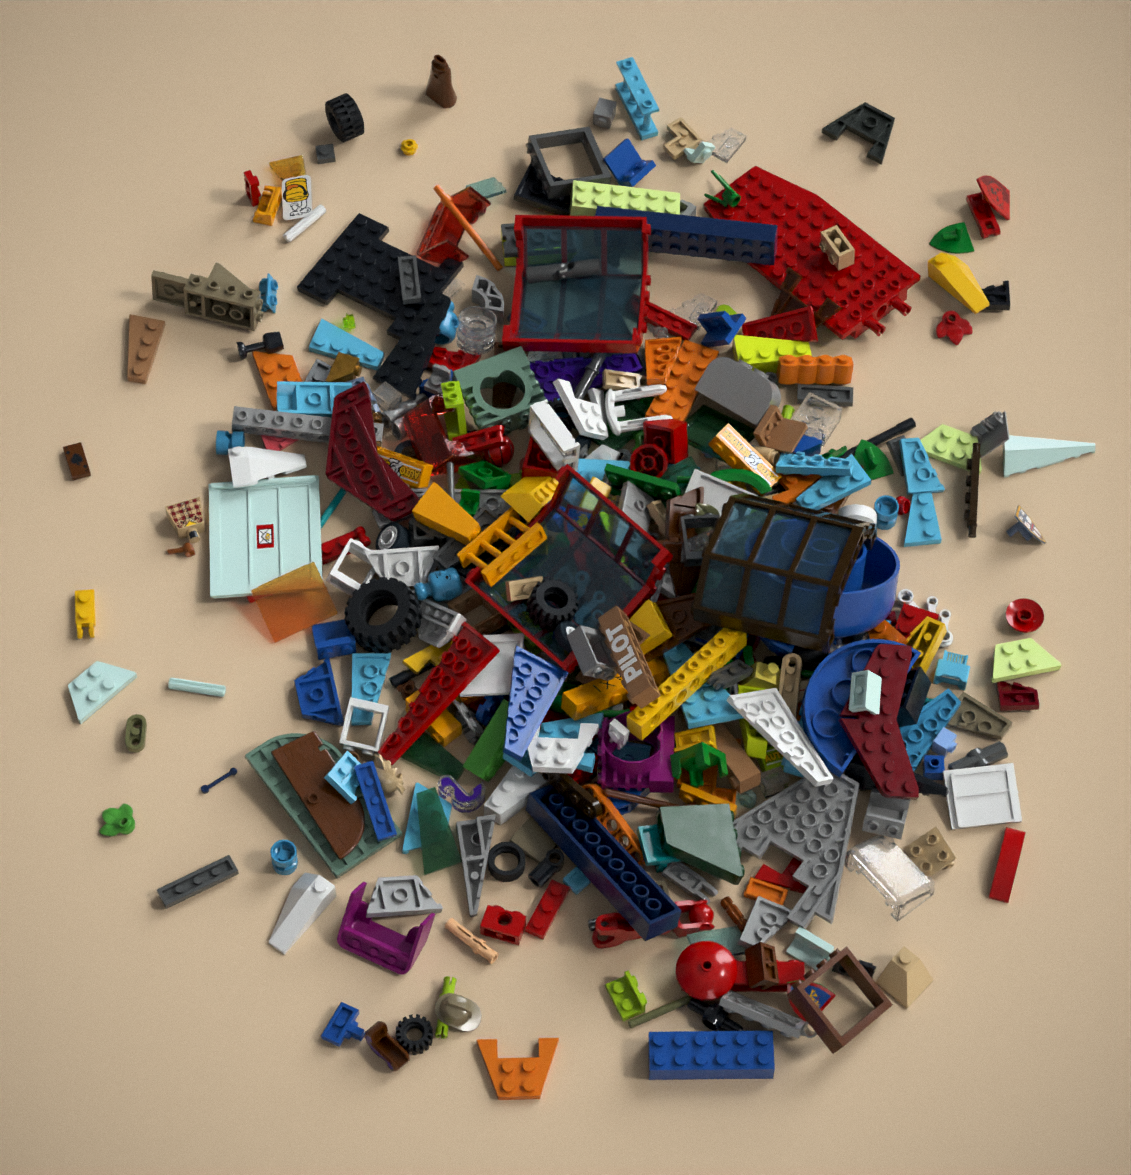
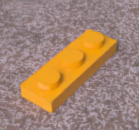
M682 783L679 798L683 802L696 805L729 803L730 811H733L735 818L738 805Z

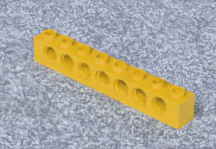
M723 628L658 687L660 697L642 709L637 706L626 716L627 729L630 733L641 741L645 739L706 683L712 672L722 668L747 645V633Z

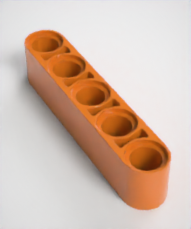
M595 783L582 786L587 792L589 788L592 789L593 797L605 807L604 814L598 816L597 820L634 859L635 853L638 852L641 859L639 862L636 859L635 861L639 865H644L645 861L637 835L608 796L603 794L602 788ZM612 820H614L617 824V828L615 830L611 826ZM624 836H626L629 840L627 846L623 842Z

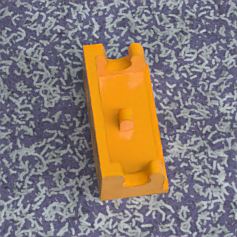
M264 186L266 191L262 193L257 211L254 213L253 222L272 226L282 201L281 187Z

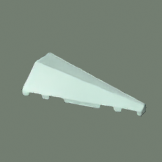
M1009 435L1010 439L1002 444L1003 476L1007 478L1011 474L1025 473L1026 470L1036 467L1039 469L1060 463L1067 458H1078L1080 455L1089 452L1095 453L1096 445L1095 443Z

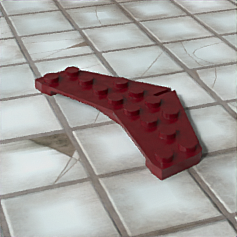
M365 381L339 393L334 398L325 474L329 481L390 521H397L413 513L412 510L420 499L377 452L370 391Z
M879 644L874 648L863 671L869 670L882 678L879 714L874 715L867 710L851 712L849 710V695L838 717L856 718H841L839 722L880 794L886 798L916 800L919 798V788L897 723V715L912 657V648L907 645Z

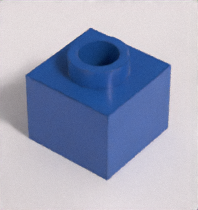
M924 755L923 777L930 780H943V771H945L944 755Z

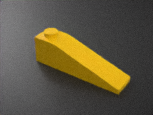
M943 252L928 260V276L974 314L989 306V301L968 265L956 256Z

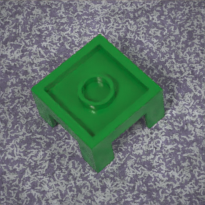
M704 742L670 755L672 776L680 779L681 768L689 771L690 785L694 788L704 785L702 771L718 765L720 778L728 775L726 754Z

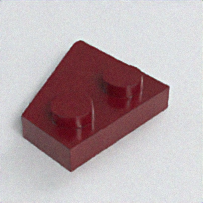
M1004 681L996 682L1000 711L1039 710L1040 704L1037 689L1025 687L1016 682H1013V684Z

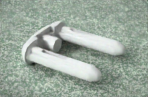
M657 384L617 391L609 389L606 392L605 407L607 421L613 434L620 436L622 432L642 430L643 422L673 419L668 415H660L619 422L617 417L625 416L624 405L614 406V403L618 401L662 395L667 391V387Z

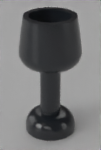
M280 331L265 333L262 337V342L247 346L243 342H236L240 359L244 360L247 357V353L265 349L268 354L283 350L284 345Z

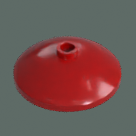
M700 941L689 945L682 951L676 963L678 984L686 994L698 1000L712 1001L719 999L732 989L736 981L737 965L733 955L727 948L716 942ZM709 964L711 967L706 969L703 965Z

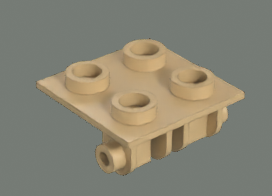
M937 826L903 848L923 881L946 866L947 868L953 867L954 860L957 859Z

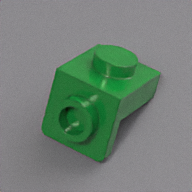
M462 488L459 505L472 517L478 513L480 507V491Z

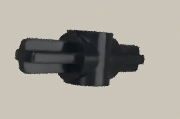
M695 998L689 1001L687 1007L702 1016L703 1024L710 1030L743 1031V1027L729 1019V1013L723 1010V1007L719 1004L714 1003L707 1006Z

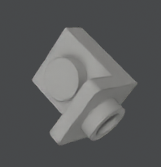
M681 199L680 215L696 216V206Z
M435 363L433 365V373L425 383L424 390L441 397V383L451 381V370L444 365Z

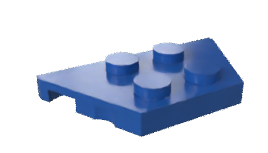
M326 658L317 668L313 667L307 674L294 680L302 718L343 726L344 720L330 659Z

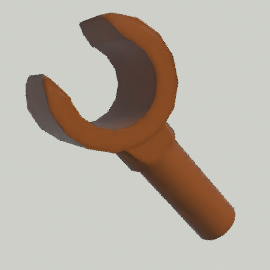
M189 542L183 544L182 547L167 550L168 554L184 552L186 557L195 555V550Z

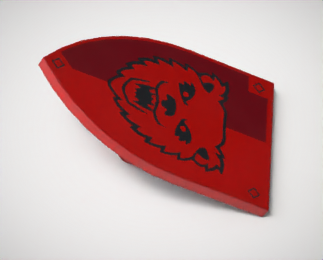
M984 175L977 178L976 181L982 192V203H989L1006 220H1010V190L992 176Z

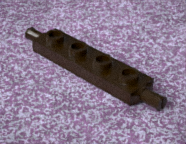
M973 443L971 459H967L966 466L970 473L966 476V487H969V492L965 494V504H968V510L965 509L964 521H967L969 538L976 537L979 464L981 457L980 443Z

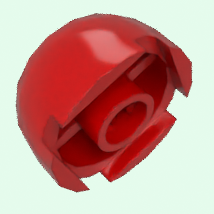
M654 444L639 446L630 457L631 470L657 478L662 477L668 467L666 453L662 448Z

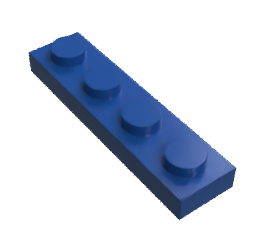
M370 761L354 766L377 841L396 837L397 832L374 762Z

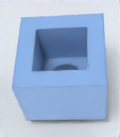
M943 727L934 739L931 751L938 755H944V758L948 753L952 754L957 746V743H955L957 735Z

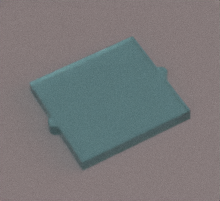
M495 177L466 185L470 196H473L477 201L507 193L502 183L498 182Z

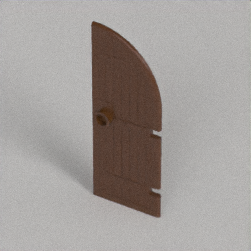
M312 731L271 751V754L336 856L341 860L354 850L362 837L365 826L364 811L358 797L354 803L350 804L324 778L335 765V761L327 749L319 750V747L323 746V742L317 733Z

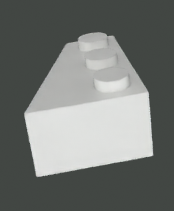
M512 766L484 804V816L495 814V822L502 825L527 805L529 793L548 786L550 783L545 781L538 772L533 777H530L517 767Z

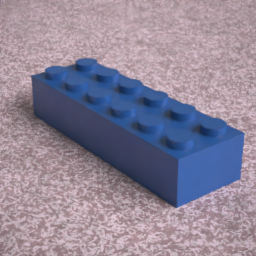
M773 1031L649 1032V1080L773 1079L775 1071Z

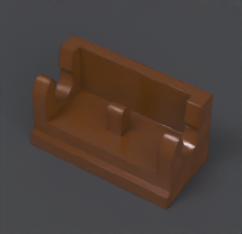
M759 942L745 949L749 988L753 989L760 986L761 990H765L778 985L779 978L775 946Z

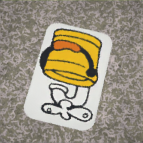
M309 175L287 178L282 181L283 218L285 220L308 217L312 214L311 177Z

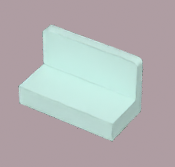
M869 670L852 673L849 710L851 712L867 710L874 715L879 714L882 681L880 676Z
M799 926L795 932V938L786 953L796 960L804 962L806 966L816 971L818 969L816 965L825 958L827 961L830 959L828 955L834 951V946Z

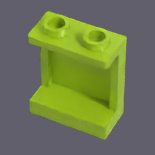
M459 381L441 383L445 408H455L454 412L444 413L449 441H453V437L467 434L464 401Z

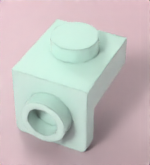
M701 142L696 149L685 148L684 152L690 162L703 164L710 158L716 147L712 143Z

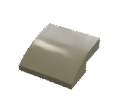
M532 816L518 829L509 841L521 847L524 854L538 864L546 857L549 850L558 847Z

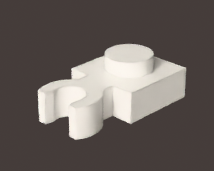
M616 719L609 724L608 734L611 737L609 742L611 744L615 742L618 746L617 749L620 750L628 741L630 731Z

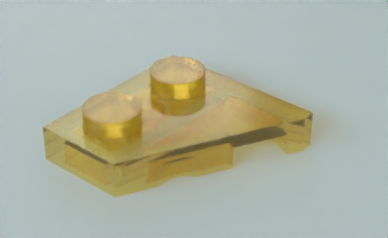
M303 155L269 162L271 169L281 181L287 178L306 175Z

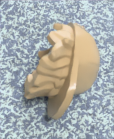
M375 754L374 765L383 792L391 793L398 790L403 795V791L406 789L403 786L402 773L396 776L397 768H392L389 760L384 761L380 754Z

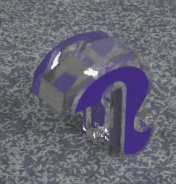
M451 775L441 776L438 780L439 796L444 800L447 796H450L451 804L455 810L461 813H471L483 805L486 796V787L483 782L467 793Z

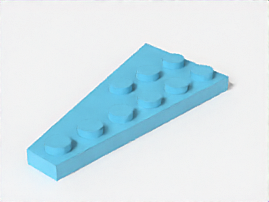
M683 642L663 654L670 676L694 655ZM707 682L680 705L688 729L742 719L744 717L726 701L730 695L726 689L721 687L716 690L713 688V685L710 686Z

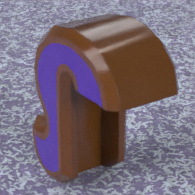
M377 1021L365 1031L366 1042L371 1050L379 1058L383 1059L392 1071H398L410 1061V1056L387 1033V1025L383 1021Z

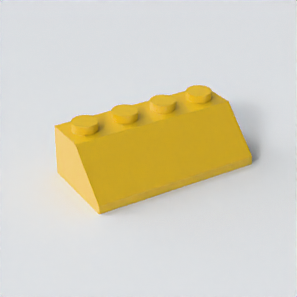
M550 476L524 477L500 497L527 522H530L551 501L559 482Z

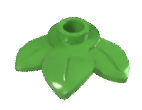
M122 804L119 809L108 808L104 810L102 817L106 824L99 832L105 836H115L118 833L130 834L133 832L135 820L132 817L133 809L131 806Z

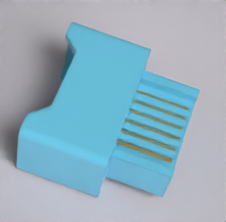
M945 650L943 659H938L933 684L944 682L957 685L960 690H965L970 666L966 665L968 655H960Z

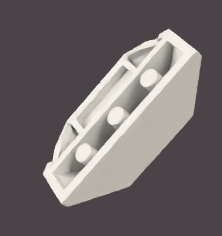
M425 599L420 603L422 618L420 619L421 626L417 628L419 639L440 648L450 642L454 635L458 636L463 628L462 623L466 622L467 619L451 609Z

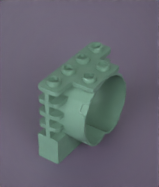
M522 346L453 371L452 381L460 382L465 405L468 407L469 413L479 430L495 425H503V435L506 436L514 430L525 429L529 423L530 405L546 400L534 372L530 369V362ZM507 382L518 387L524 393V397L518 405L512 408L497 409L484 401L480 390L484 388L492 389L497 383Z

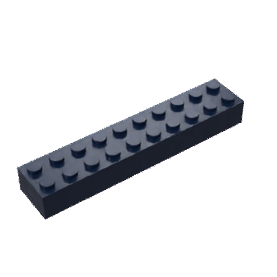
M597 206L595 216L647 217V223L651 224V235H648V252L763 265H774L777 225ZM594 230L595 246H601V230ZM607 230V247L614 248L616 246L618 249L641 251V231Z
M551 784L529 793L526 811L644 941L650 940L678 926L682 910L597 818L590 819L585 816L582 811L559 793Z

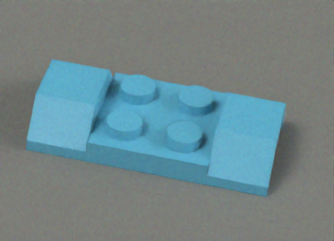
M277 381V411L332 418L335 396L351 388L352 383Z

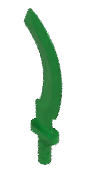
M723 469L711 473V476L725 482L741 481L754 486L761 494L772 491L771 486L764 478L749 470ZM677 476V483H689L691 476Z

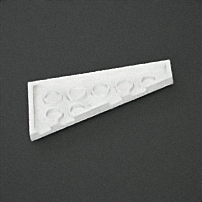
M777 688L729 695L726 701L815 787L832 782L834 778Z

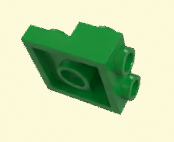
M486 460L460 466L458 469L459 475L463 476L465 480L475 483L481 489H509L512 475Z

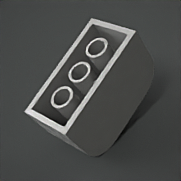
M728 357L714 359L709 363L695 387L696 391L758 426L770 405L779 407L781 402L780 390L775 383L767 379L769 375L756 368L752 370L753 366L740 359L738 362Z

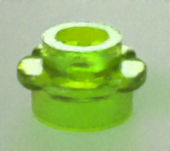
M346 313V317L343 318L344 328H349V331H351V329L356 328L354 315Z

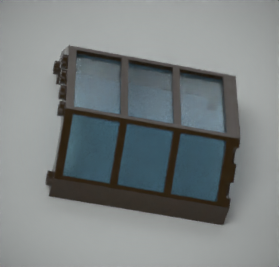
M747 493L730 496L727 503H724L722 506L721 517L716 519L715 530L709 535L708 545L704 546L702 551L701 570L695 599L691 605L693 619L829 653L835 639V609L839 606L841 595L863 543L867 550H872L877 538V524Z

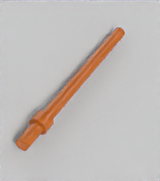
M439 184L436 185L433 189L441 198V203L448 207L495 269L500 271L503 268L501 263L454 205L450 195L446 194Z

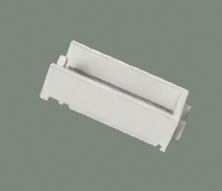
M547 399L530 405L528 432L557 471L562 466L565 467L566 464L577 471L580 444L578 442L575 443L574 438L572 439L573 436L548 404Z

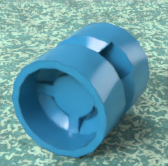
M217 431V455H228V449L238 446L245 447L244 431H233L232 434L229 431Z
M880 496L874 503V510L877 514L876 524L877 528L888 530L896 524L899 504L892 496Z
M289 840L275 842L270 851L273 869L280 875H290L298 866L296 846Z

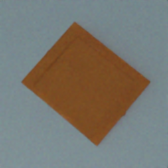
M314 562L251 590L262 618L265 620L275 643L338 614Z

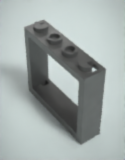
M590 126L529 135L528 143H526L527 154L531 156V164L536 168L537 178L541 180L542 190H545L548 199L570 196L573 180L610 185L611 174L603 160ZM582 143L596 175L554 182L540 149Z

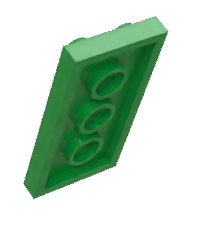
M608 463L605 466L604 471L608 481L616 489H622L623 483L630 481L653 499L659 498L667 502V500L681 495L678 483Z

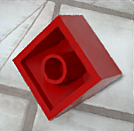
M675 419L643 422L644 445L654 444L662 448L667 455L668 463L677 464L688 458L687 422Z

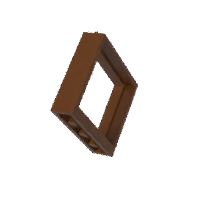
M847 946L841 951L837 948L830 953L828 961L825 958L816 965L818 969L814 971L812 968L803 976L805 980L802 982L799 979L792 984L794 989L787 994L832 1054L844 1047L893 1005ZM837 962L842 965L875 1007L842 1036L805 991L807 986Z

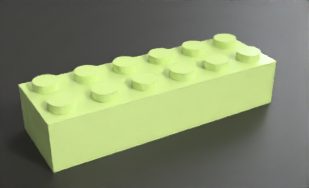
M573 180L570 195V216H595L597 206L680 215V193Z

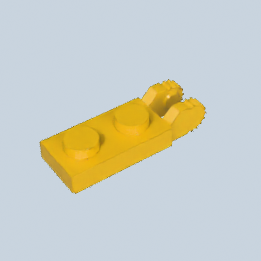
M94 589L75 591V617L78 639L83 637L82 627H89L90 638L95 637Z

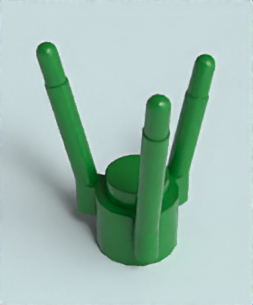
M711 170V173L726 190L722 194L723 200L707 193L704 196L722 204L724 207H728V205L735 207L740 202L741 196L729 186L721 175Z

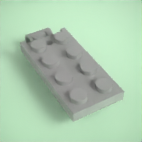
M732 990L721 997L719 1005L726 1012L739 1013L745 1020H755L760 1022L764 1028L779 1030L783 1036L790 1038L793 1036L799 1039L800 1035L808 1038L817 1035L815 1031L809 1030V1023L807 1021H803Z

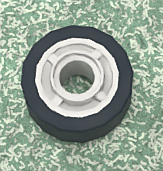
M397 522L385 525L377 536L376 550L408 548L411 542L410 531Z

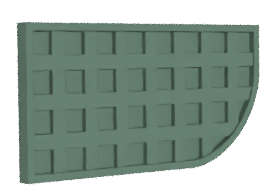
M290 733L273 737L247 753L245 759L336 878L344 875L402 836L401 830L393 821L397 836L377 841L360 786H358L355 793L364 811V831L354 850L339 860L271 754V751L306 734ZM321 739L323 746L319 747V750L327 749L336 763L342 754L334 745Z

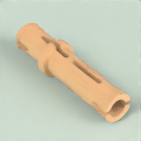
M450 918L447 921L445 929L472 948L475 954L481 955L490 964L496 961L499 953L489 947L485 940L476 937L468 929L455 921L454 918Z

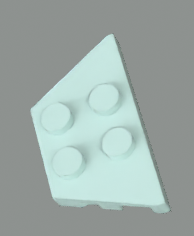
M96 661L69 683L68 688L79 723L82 724L135 680L137 673Z

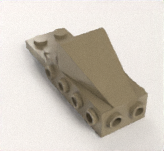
M215 263L208 278L190 274L189 279L155 270L151 274L153 300L183 307L185 314L255 331L258 322H261L263 319L261 291L250 289L219 263Z

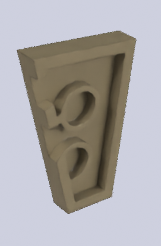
M963 692L958 698L961 701V706L947 724L951 727L1002 740L1013 722Z

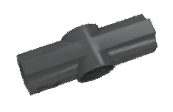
M999 741L983 749L975 748L971 750L965 757L948 764V769L990 766L1007 758L1008 753L1005 745Z

